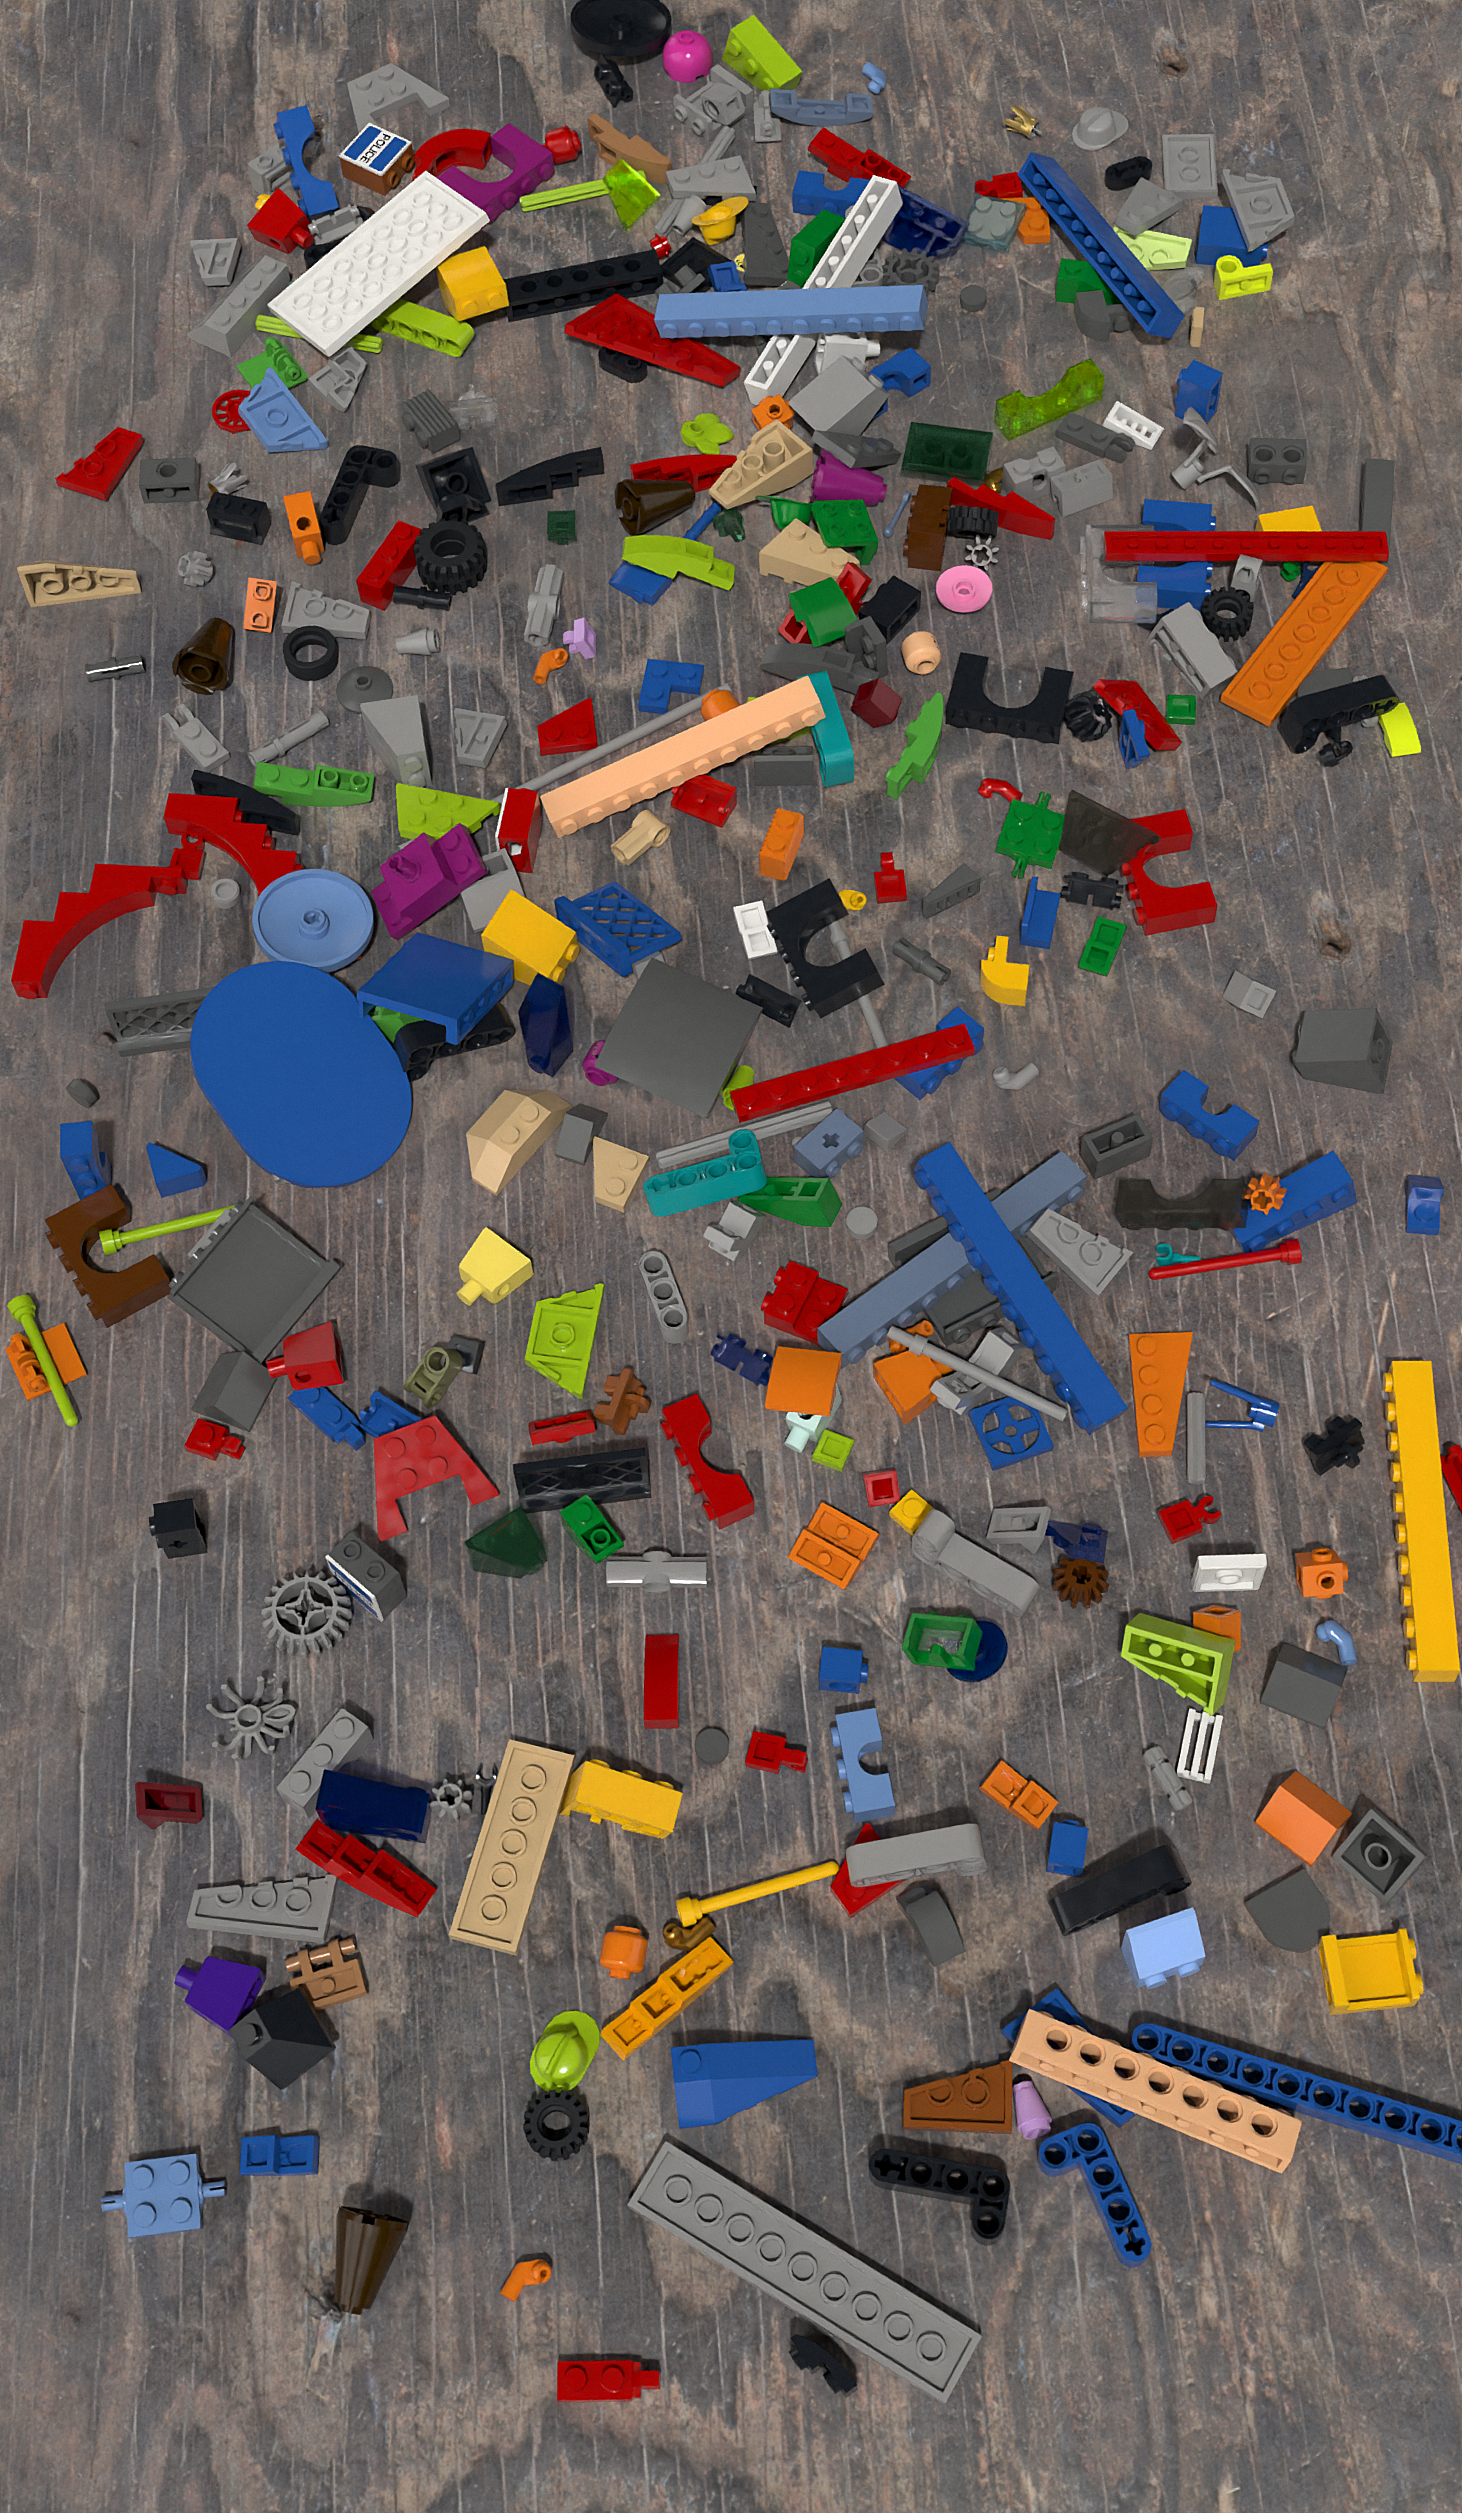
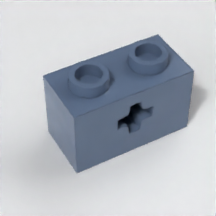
M836 1108L793 1147L794 1162L812 1178L829 1177L831 1179L839 1173L842 1165L849 1158L854 1159L861 1153L864 1148V1130Z

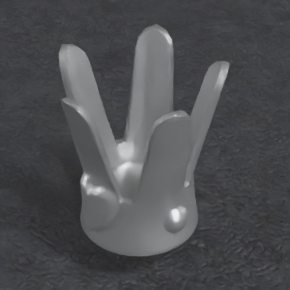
M228 463L219 476L208 483V487L212 492L208 496L209 498L212 497L214 491L229 494L247 486V484L239 486L247 480L245 475L238 478L235 475L230 476L236 468V463H232L230 466Z

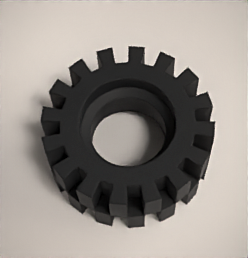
M969 506L951 507L948 509L946 533L954 535V537L971 538L972 540H976V535L978 534L981 539H987L989 536L996 538L999 514L994 512V510L975 506L973 508Z
M1220 587L1219 593L1214 589L1211 591V595L1207 594L1205 601H1203L1201 610L1203 622L1208 630L1216 635L1218 641L1220 637H1224V642H1229V637L1236 641L1239 635L1243 638L1246 635V631L1249 632L1254 604L1250 602L1251 598L1249 595L1243 597L1244 591L1242 590L1235 593L1234 587H1230V591H1226L1225 587ZM1228 610L1234 612L1237 617L1223 618L1217 612Z
M549 2090V2094L544 2095L541 2093L538 2095V2100L530 2102L528 2105L529 2110L528 2112L525 2111L523 2130L532 2150L544 2159L546 2157L550 2158L551 2161H558V2158L567 2160L572 2153H575V2155L579 2153L581 2145L585 2146L587 2142L586 2136L587 2133L589 2134L590 2127L586 2110L578 2098L574 2095L570 2096L567 2091L561 2090V2093H556V2090ZM553 2112L564 2113L570 2119L568 2133L559 2139L549 2138L543 2132V2122Z

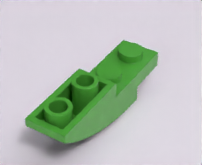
M937 691L931 700H926L921 708L919 717L916 721L912 720L909 723L905 732L907 746L904 748L896 767L891 766L885 778L887 782V795L896 800L911 780L922 784L936 760L942 738V693Z
M257 762L253 789L263 794L282 797L281 804L315 807L348 806L371 801L374 774L316 765V771Z

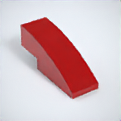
M679 1634L646 1635L645 1729L679 1728Z

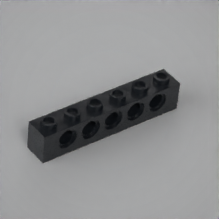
M656 249L503 279L506 284L509 306L505 307L508 322L598 305L616 293L626 299L656 293L655 290L663 284V272Z

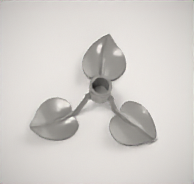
M1192 407L1188 408L1185 412L1183 423L1188 424L1202 439V442L1189 458L1171 472L1173 477L1182 488L1187 489L1196 480L1202 483L1208 478L1228 472L1250 493L1255 502L1256 512L1260 510V500L1256 488L1237 467L1227 465L1203 475L1202 471L1206 468L1198 458L1208 446L1217 454L1219 452L1218 441L1200 414Z

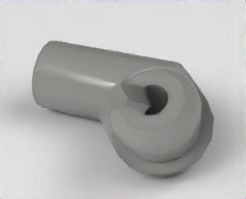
M1028 1063L1017 1073H1009L1007 1068L998 1067L993 1071L992 1075L994 1084L1000 1089L1020 1090L1038 1076L1039 1071L1034 1064Z

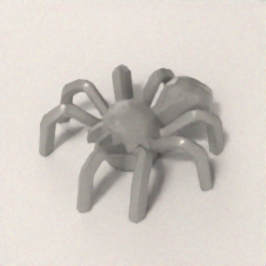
M262 1676L257 1677V1691L251 1703L247 1705L228 1685L221 1686V1690L226 1696L238 1705L239 1708L236 1712H223L217 1710L211 1704L206 1705L207 1710L216 1717L223 1719L234 1718V1720L229 1721L230 1725L235 1726L230 1728V1731L232 1733L237 1732V1734L226 1745L212 1742V1747L217 1751L224 1752L233 1749L241 1737L245 1736L244 1754L241 1756L238 1754L231 1755L238 1762H243L250 1756L252 1736H254L264 1753L274 1755L275 1746L268 1747L260 1732L275 1738H285L290 1735L288 1725L292 1723L296 1710L289 1704L279 1705L284 1699L282 1688L277 1689V1698L273 1702L258 1708L256 1707L265 1689ZM265 1724H269L277 1728H283V1732L273 1730L265 1726Z

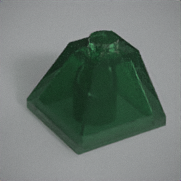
M521 1506L464 1542L470 1565L475 1572L520 1579L527 1574L533 1575L543 1568L544 1563L547 1562L545 1548Z

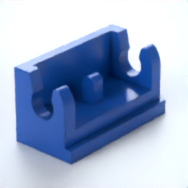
M376 1390L370 1396L371 1406L366 1412L361 1409L359 1414L361 1421L360 1429L374 1438L421 1421L420 1418Z

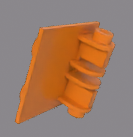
M64 1323L40 1333L63 1385L87 1375ZM22 1333L12 1335L10 1346L5 1348L26 1400L29 1401L50 1392L51 1389L28 1337L23 1336Z

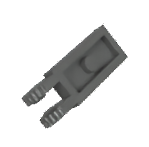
M1069 412L1056 429L1057 438L1103 459L1105 457L1116 461V463H1123L1127 458L1126 451L1131 452L1136 445L1132 437L1124 433L1118 434L1073 412Z

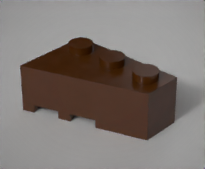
M919 484L917 496L912 495L911 512H913V515L908 518L907 534H909V539H905L903 556H908V568L941 571L947 538L948 509L952 507V487Z

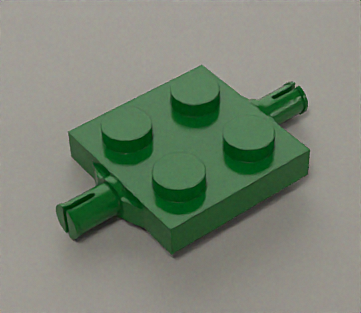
M1045 792L1039 793L1036 805L1012 799L995 852L1009 856L1016 861L1012 871V876L1015 878L1019 869L1018 879L1024 877L1027 865L1052 868L1069 816L1047 809L1051 799V795L1048 792L1044 801Z

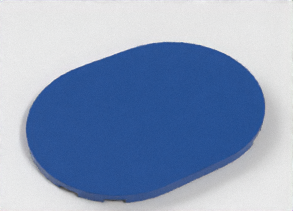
M270 961L253 964L230 974L221 980L203 1000L195 1016L190 1037L191 1066L194 1076L204 1096L238 1144L260 1168L270 1175L273 1174L291 1182L292 1185L312 1189L314 1187L339 1188L362 1181L374 1174L390 1160L397 1151L408 1128L412 1107L410 1083L407 1073L403 1072L398 1055L367 1013L364 1017L359 1016V1003H357L356 997L347 987L331 975L312 966L289 961Z

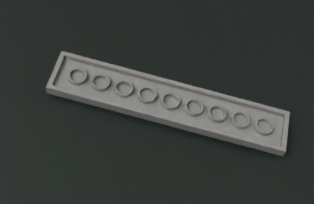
M666 2141L627 2204L631 2210L946 2405L982 2338L977 2332Z

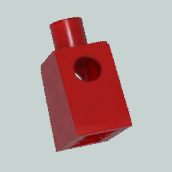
M279 188L274 191L247 224L256 241L286 254L291 253L297 245L307 249L314 241V236L309 233L308 225L310 222L305 213Z
M332 1321L286 1337L283 1340L284 1356L266 1361L270 1378L288 1375L291 1386L295 1390L344 1383L340 1344Z

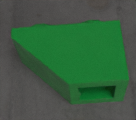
M587 1494L560 1511L562 1526L579 1550L596 1564L624 1547L622 1540Z

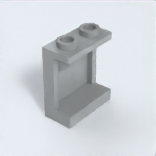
M719 64L710 69L711 82L687 99H684L679 94L673 97V112L677 120L685 123L697 135H701L709 142L726 125L713 121L705 114L700 96L717 82L740 90L745 113L727 125L728 127H731L752 112L754 104L753 89Z

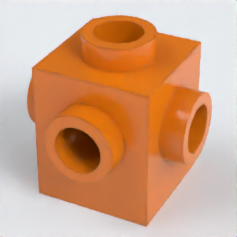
M780 394L774 397L767 396L759 402L758 406L751 409L752 421L758 431L776 419L791 431V428L794 426L793 416L796 414L794 409L788 404L789 400L784 401Z
M1315 1548L1312 1552L1295 1553L1296 1584L1303 1597L1327 1599L1335 1594H1343V1581H1348V1568L1346 1562L1341 1561L1336 1550Z

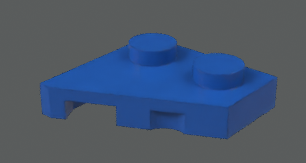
M1135 709L1123 711L1118 747L1126 769L1136 768L1150 757L1144 738L1145 726L1142 720H1138Z

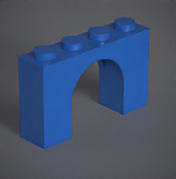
M1144 499L1141 531H1215L1216 516H1211L1212 504ZM1189 561L1182 566L1171 568L1139 565L1134 606L1177 609L1190 602L1193 608L1201 611L1206 595L1211 593V583L1206 582V577L1211 578L1213 561Z

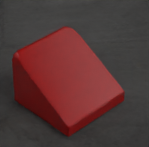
M894 1467L862 1472L868 1507L894 1504L901 1500L897 1472Z

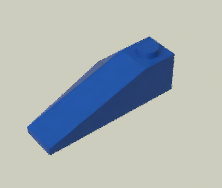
M814 2039L709 2043L671 2048L680 2129L719 2124L736 2113L755 2107L758 2103L772 2096L780 2095L818 2077Z

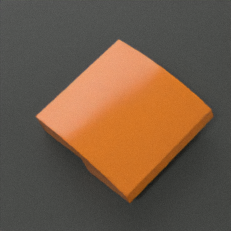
M778 1346L768 1383L765 1409L830 1416L836 1397V1382L842 1365V1353Z
M822 1502L807 1529H803L787 1558L846 1590L867 1559L880 1534Z

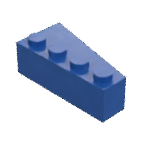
M1333 1150L1279 1181L1281 1188L1287 1189L1284 1198H1281L1283 1204L1279 1210L1272 1207L1268 1215H1265L1264 1211L1252 1210L1251 1199H1247L1222 1214L1227 1228L1242 1252L1248 1253L1259 1251L1275 1240L1357 1203L1353 1179Z

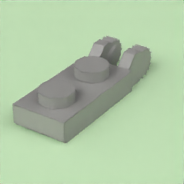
M184 704L177 706L178 714L186 722L181 727H179L169 713L162 716L164 723L173 733L175 740L204 772L209 773L230 759L229 752L197 717L194 718Z

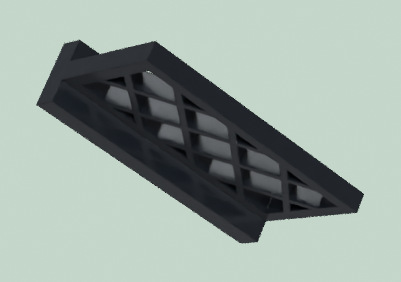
M645 1447L513 1464V1474L522 1514L564 1509L586 1494L595 1505L651 1498Z

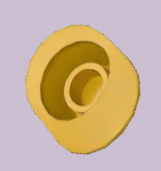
M738 196L723 200L706 212L691 219L693 224L699 225L708 245L725 241L735 232L736 215L749 204L748 198Z

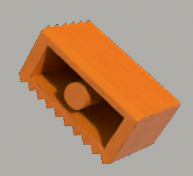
M778 808L775 810V814H773L774 818L772 823H770V828H768L764 842H762V847H760L759 872L763 876L785 881L805 834L804 816L800 813Z

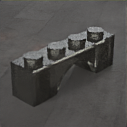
M1150 1179L1119 1180L1115 1215L1121 1227L1129 1230H1140L1141 1228H1157L1160 1230L1188 1228L1198 1231L1204 1228H1219L1230 1231L1235 1228H1246L1250 1199L1245 1198L1248 1188L1244 1179H1212L1208 1187L1200 1195L1186 1201H1170L1156 1193Z

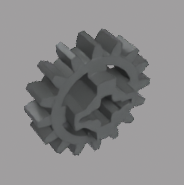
M904 248L900 255L897 252H893V257L886 258L885 265H882L883 285L886 286L923 285L926 296H928L929 290H935L936 283H939V264L935 263L934 256L927 258V251L925 250L919 254L917 249L913 248L912 252L908 253Z

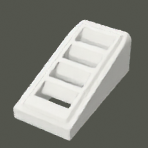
M1116 401L1102 425L1118 434L1124 433L1132 437L1136 445L1152 450L1164 430L1163 427ZM1136 428L1141 429L1140 433H1139L1138 431H1136L1135 429H1136ZM1146 432L1152 433L1149 438L1145 436Z

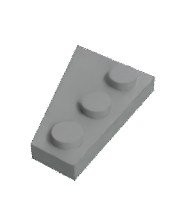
M1141 177L1119 211L1115 225L1134 236H1138L1179 211L1182 207L1183 199L1174 195L1172 191L1163 189Z
M292 581L281 626L283 633H291L303 626L316 625L328 630L333 637L366 639L371 615L369 609L342 599L333 600L327 598L323 592L315 589L311 592L301 588V584Z

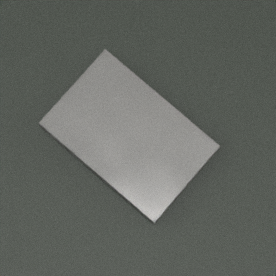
M1214 134L1162 135L1164 189L1172 191L1174 195L1181 199H1217L1218 186Z

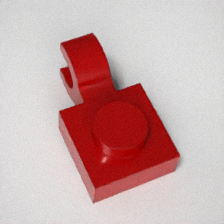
M892 852L880 853L881 871L874 872L877 904L907 901L904 869H894Z
M197 1419L184 1445L187 1452L216 1461L219 1453L240 1460L245 1451V1447L240 1446L242 1442L240 1439L228 1436L227 1428L201 1419Z
M753 1731L745 1765L749 1768L779 1774L781 1765H784L791 1770L805 1773L808 1758H806V1752L787 1749V1738Z

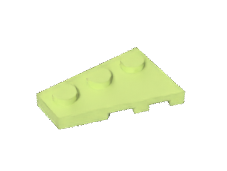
M1114 224L1113 230L1147 271L1186 267L1192 247V239L1149 230L1134 236Z

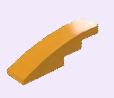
M711 1936L662 1973L654 1985L633 2000L625 2012L602 2029L600 2036L623 2061L626 2060L706 1991L733 1965V1960Z

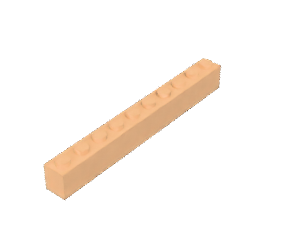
M807 675L543 794L540 798L550 823L558 838L573 834L578 829L591 823H597L613 813L626 810L631 805L644 799L653 798L664 790L677 787L693 777L706 774L711 769L724 763L733 762L738 757L751 751L759 750L773 741L786 738L804 727L813 726L826 718Z

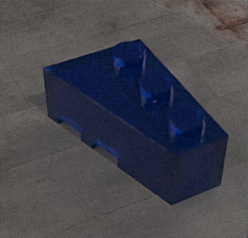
M324 1769L315 1810L321 1822L331 1830L426 1843L432 1815L430 1803L433 1801L430 1794L419 1787L403 1788Z

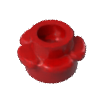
M656 233L655 237L649 240L652 248L656 249L659 260L665 256L669 258L668 251L672 248L665 235L659 237Z

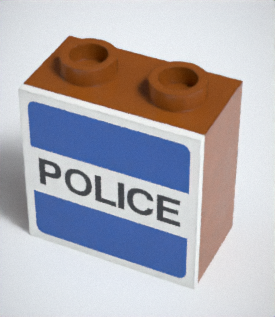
M368 123L339 155L344 178L384 196L397 186L399 180L415 164L411 141L371 123Z

